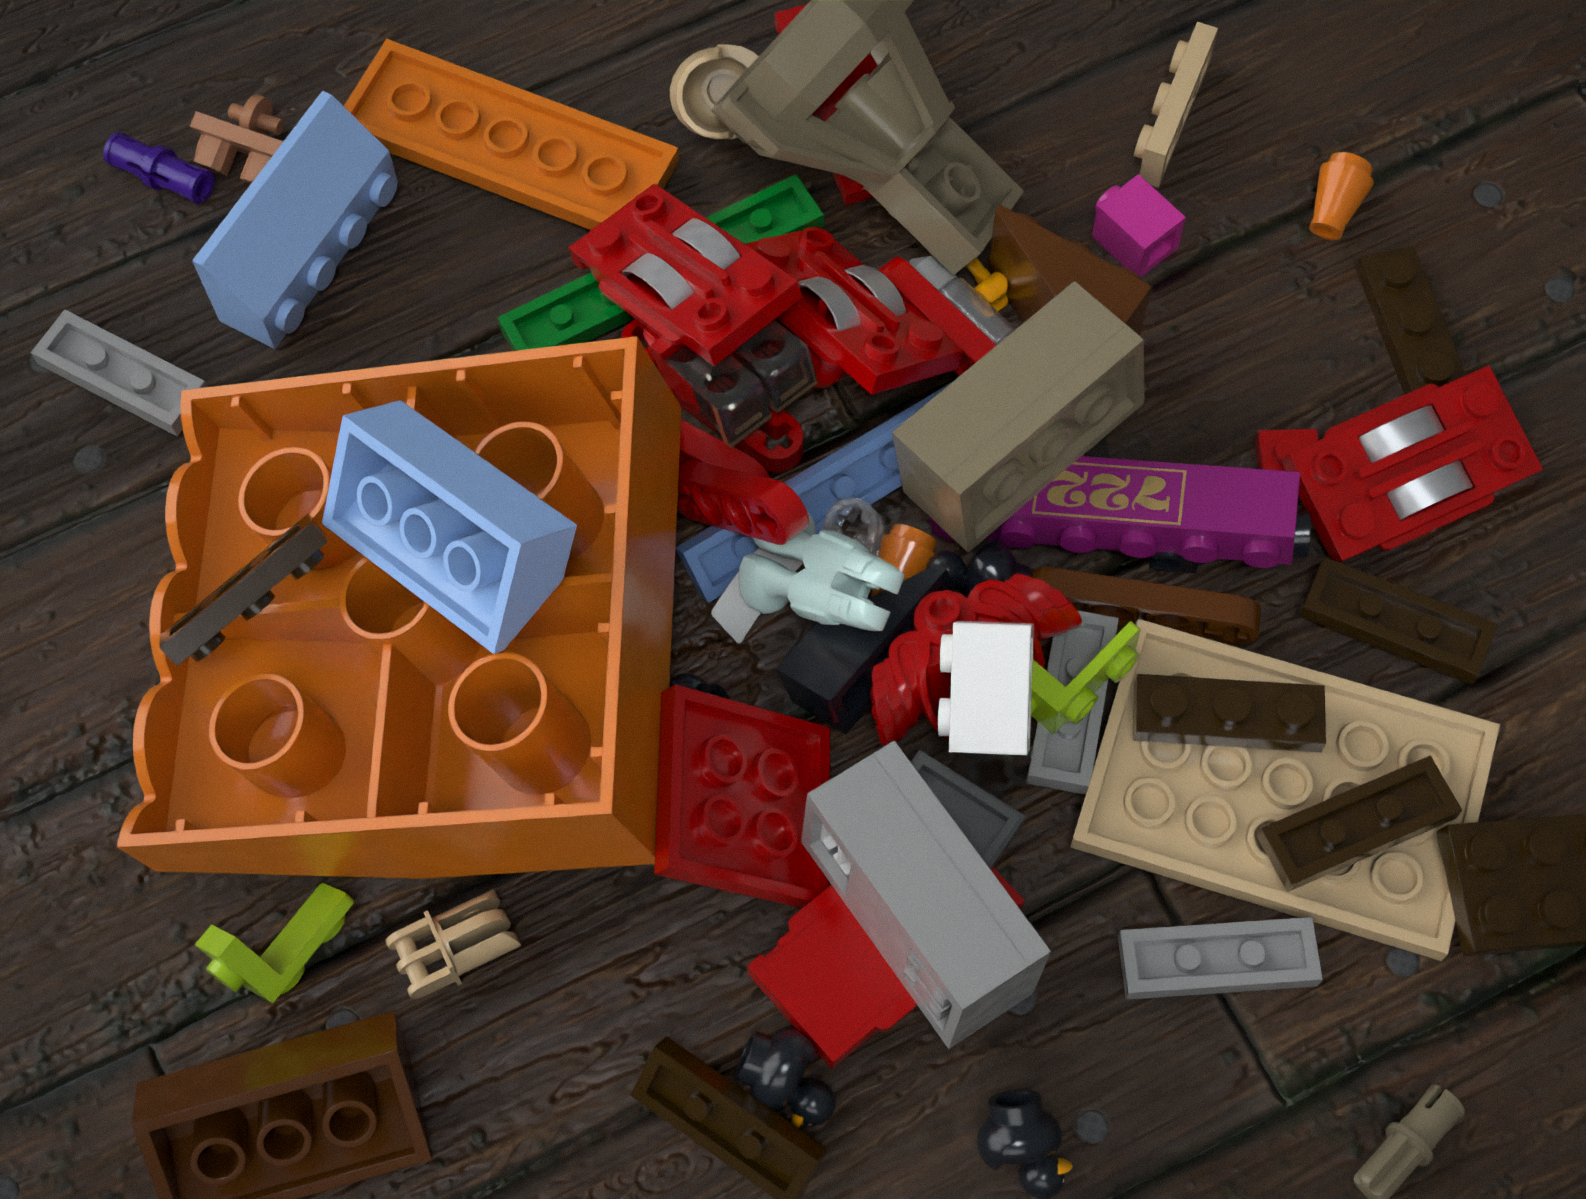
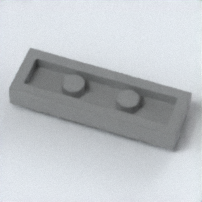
M67 310L61 313L31 352L38 365L175 436H178L183 430L180 408L181 390L208 387L204 380Z
M1078 611L1082 618L1081 626L1053 637L1047 672L1066 687L1116 636L1119 618ZM1108 680L1095 692L1099 696L1097 703L1078 724L1074 725L1068 720L1053 735L1041 723L1037 722L1026 784L1086 795L1094 767Z
M1313 917L1120 930L1118 935L1125 1000L1317 987L1323 980Z

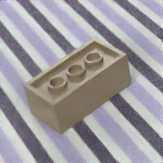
M1074 281L892 432L903 492L969 553L1144 404V339Z

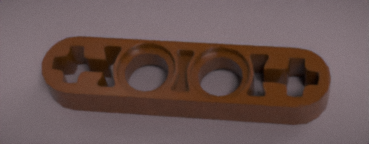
M1043 567L1031 570V577L1033 579L1043 580L1051 588L1058 589L1067 600L1072 602L1078 611L1119 618L1117 628L1123 629L1130 621L1137 625L1138 619L1227 645H1248L1259 638L1261 605L1247 597L1060 568Z

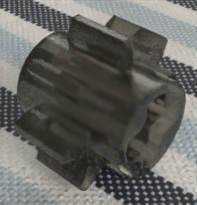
M1030 744V751L1027 755L960 752L956 754L954 771L960 774L968 773L970 782L989 794H995L997 799H1002L1004 791L1010 788L1013 783L1021 787L1026 785L1028 769L1025 765L1032 762L1033 746Z

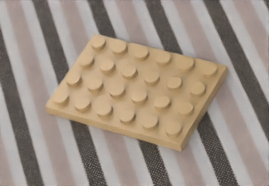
M1138 619L1136 626L1141 631L1135 651L1140 656L1133 668L1119 682L1070 847L1299 918L1313 917V922L1443 961L1449 952L1456 920L1436 831L1449 824L1478 822L1500 724ZM1137 674L1325 685L1326 745L1323 751L1319 753L1133 741L1134 683ZM1431 755L1462 808V812L1457 819L1292 891H1286L1257 837L1262 827Z

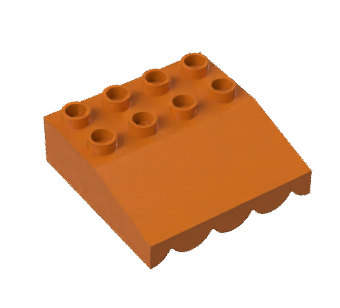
M636 336L181 390V422L191 460L189 463L181 465L173 474L169 483L165 505L167 537L176 563V569L166 574L159 582L153 595L149 621L151 649L160 675V683L150 688L142 698L135 717L133 730L134 763L137 777L144 793V800L136 805L127 815L119 834L117 848L156 872L426 879L655 864L661 692L669 688L682 407L639 338ZM401 400L577 524L562 582L504 651L496 654L490 652L322 524L343 415ZM309 514L326 534L328 542L320 548L325 554L324 558L303 577L295 580L289 574L270 589L275 598L256 616L246 621L239 615L221 630L226 636L224 641L205 658L196 662L189 656L176 666L159 648L160 635L298 521Z

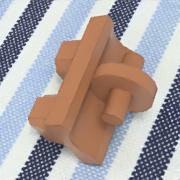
M258 94L251 96L245 106L236 103L230 105L228 118L238 121L239 126L195 111L190 127L201 134L193 162L201 168L227 177L236 152H241L248 155L239 179L251 185L283 143L281 140L266 136L267 132L280 135L284 128V120L272 116L273 106L270 98Z

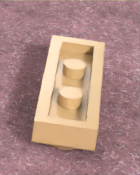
M1197 22L1189 43L1179 40L1169 68V72L1174 73L1175 77L1172 84L1161 83L1152 108V114L1157 115L1158 118L1154 127L1145 124L1142 128L1134 156L1142 159L1139 175L1152 186L1159 188L1204 79L1218 31L1216 27Z

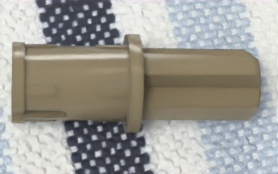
M1431 1085L1408 1115L1399 1123L1392 1122L1385 1129L1387 1139L1354 1176L1356 1187L1368 1199H1389L1418 1165L1427 1166L1433 1160L1432 1150L1436 1147V1144L1465 1115L1462 1103L1450 1091L1445 1089L1438 1098L1437 1096L1442 1092L1439 1085Z

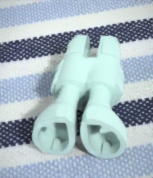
M809 512L810 524L808 528L784 545H777L753 538L755 544L766 551L782 557L803 561L805 569L795 572L759 554L744 556L739 567V589L742 598L749 607L763 614H770L783 609L790 601V607L797 615L823 625L844 624L863 630L883 631L891 612L873 605L874 603L867 599L871 589H883L898 595L905 575L894 565L869 553L868 549L856 539L836 531L821 530L819 534H816V525Z

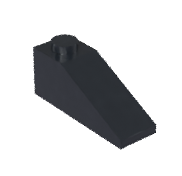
M936 564L904 580L898 595L884 590L868 598L874 603L873 605L891 612L883 631L863 630L844 624H816L799 643H796L788 650L784 660L776 668L792 702L842 733L847 734L873 704L870 696L873 685V666L889 658L890 644L899 635L914 631V611L920 600L936 591L949 590L956 592L947 568Z

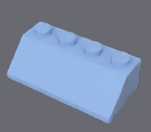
M322 91L192 260L219 321L274 349L277 348L287 333L290 334L298 328L303 319L305 308L318 291L328 287L335 275L336 266L350 248H355L362 241L367 224L380 207H385L390 203L397 189L398 180L389 150L338 100L327 92Z
M401 400L346 414L342 417L322 524L490 652L496 654L504 651L562 582L577 524Z

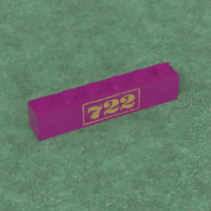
M1081 456L984 540L1001 541L1005 545L1014 548H1028L1034 544L1055 545L1075 553H1087L1094 549L1117 550L1125 555L1136 558L1151 557L1157 552H1172L1181 555L1186 560L1197 563H1208L1216 559L1244 561L1246 564L1258 568H1270L1278 564L1292 565L1300 472ZM929 516L933 536H942L948 541L957 543Z

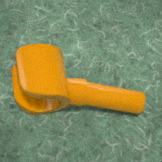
M977 257L969 262L966 267L978 283L970 291L971 300L981 314L991 317L1008 304V297L1005 294L1008 289L1007 279L1000 272H994L991 275Z

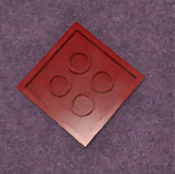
M676 684L662 691L654 874L799 908L805 907L829 887V880L806 850L801 840L807 793L830 780V727Z

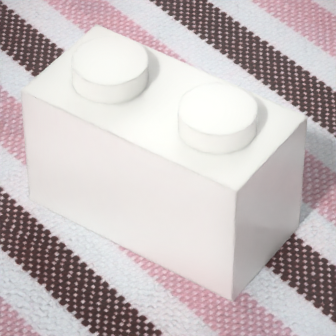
M956 621L953 622V634H942L941 672L951 673V698H940L938 735L949 736V752L1027 755L1030 751L1034 624Z

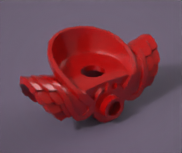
M1015 574L1005 582L987 580L979 583L970 591L968 598L961 593L949 590L936 591L926 595L920 600L914 611V631L899 635L890 644L889 658L873 666V685L870 696L873 703L872 715L877 724L876 729L880 744L884 747L893 741L896 743L899 740L902 741L909 729L918 723V718L922 714L926 715L931 725L938 732L940 698H951V673L941 672L940 670L942 634H953V622L976 621L1034 624L1033 660L1044 668L1045 660L1039 642L1079 628L1082 624V618L1076 607L1058 589L1051 588L1043 580L1033 579L1025 574Z

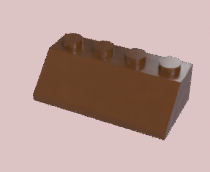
M395 1010L137 1082L131 1125L159 1199H299L432 1160L414 1072Z

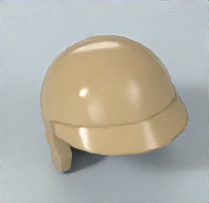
M717 44L716 47L706 48L689 56L676 70L670 85V101L678 120L690 131L710 139L738 138L710 110L759 56L747 48L729 44Z

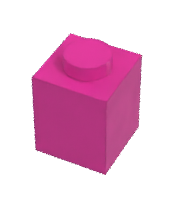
M1139 174L1122 187L1115 185L1109 188L1096 203L1092 237L1125 268L1134 271L1140 278L1179 248L1186 217Z

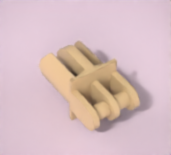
M492 889L433 918L427 910L423 912L425 918L399 929L387 937L386 944L388 949L397 950L401 959L396 964L399 973L407 974L411 985L407 988L411 999L424 997L454 982L459 986L462 984L460 975L521 946L517 935L512 931H507L511 925L507 913L502 909H497L500 906V898L496 890ZM433 934L436 942L418 950L414 942ZM444 958L447 967L429 975L425 966Z

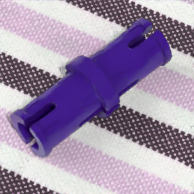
M118 132V134H112L104 146L103 157L106 164L134 174L141 178L144 185L154 190L168 189L196 204H201V201L205 202L213 191L215 183L213 172L183 161L177 157L173 150L163 145L151 147L123 132Z

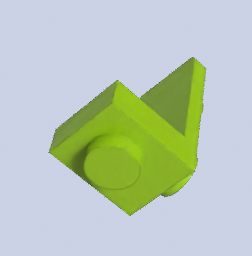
M1130 621L1066 687L1033 660L1031 716L1053 735L1068 720L1074 725L1082 721L1098 701L1099 696L1095 692L1109 678L1115 683L1119 682L1136 664L1140 654L1135 650L1141 629Z
M325 883L320 884L261 957L255 954L238 938L212 924L196 942L195 946L212 959L205 968L206 971L227 988L236 993L243 985L249 991L274 1003L280 994L288 992L299 982L304 973L305 963L322 943L332 939L340 931L345 922V914L353 905L354 900L339 889Z

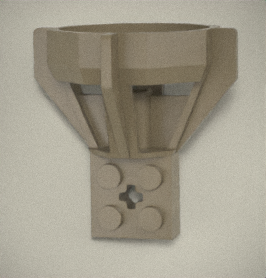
M811 0L714 104L710 111L758 155L845 175L864 185L862 189L867 190L953 275L981 254L992 238L995 210L999 204L1011 210L1024 191L949 117L955 109L952 100L947 99L905 14L906 9L914 0ZM871 53L878 66L870 75L864 74L835 105L838 110L825 122L811 115L859 63Z

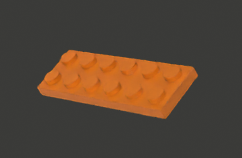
M387 38L344 104V107L391 154L589 230L602 223L654 183L664 189L680 161L678 147Z

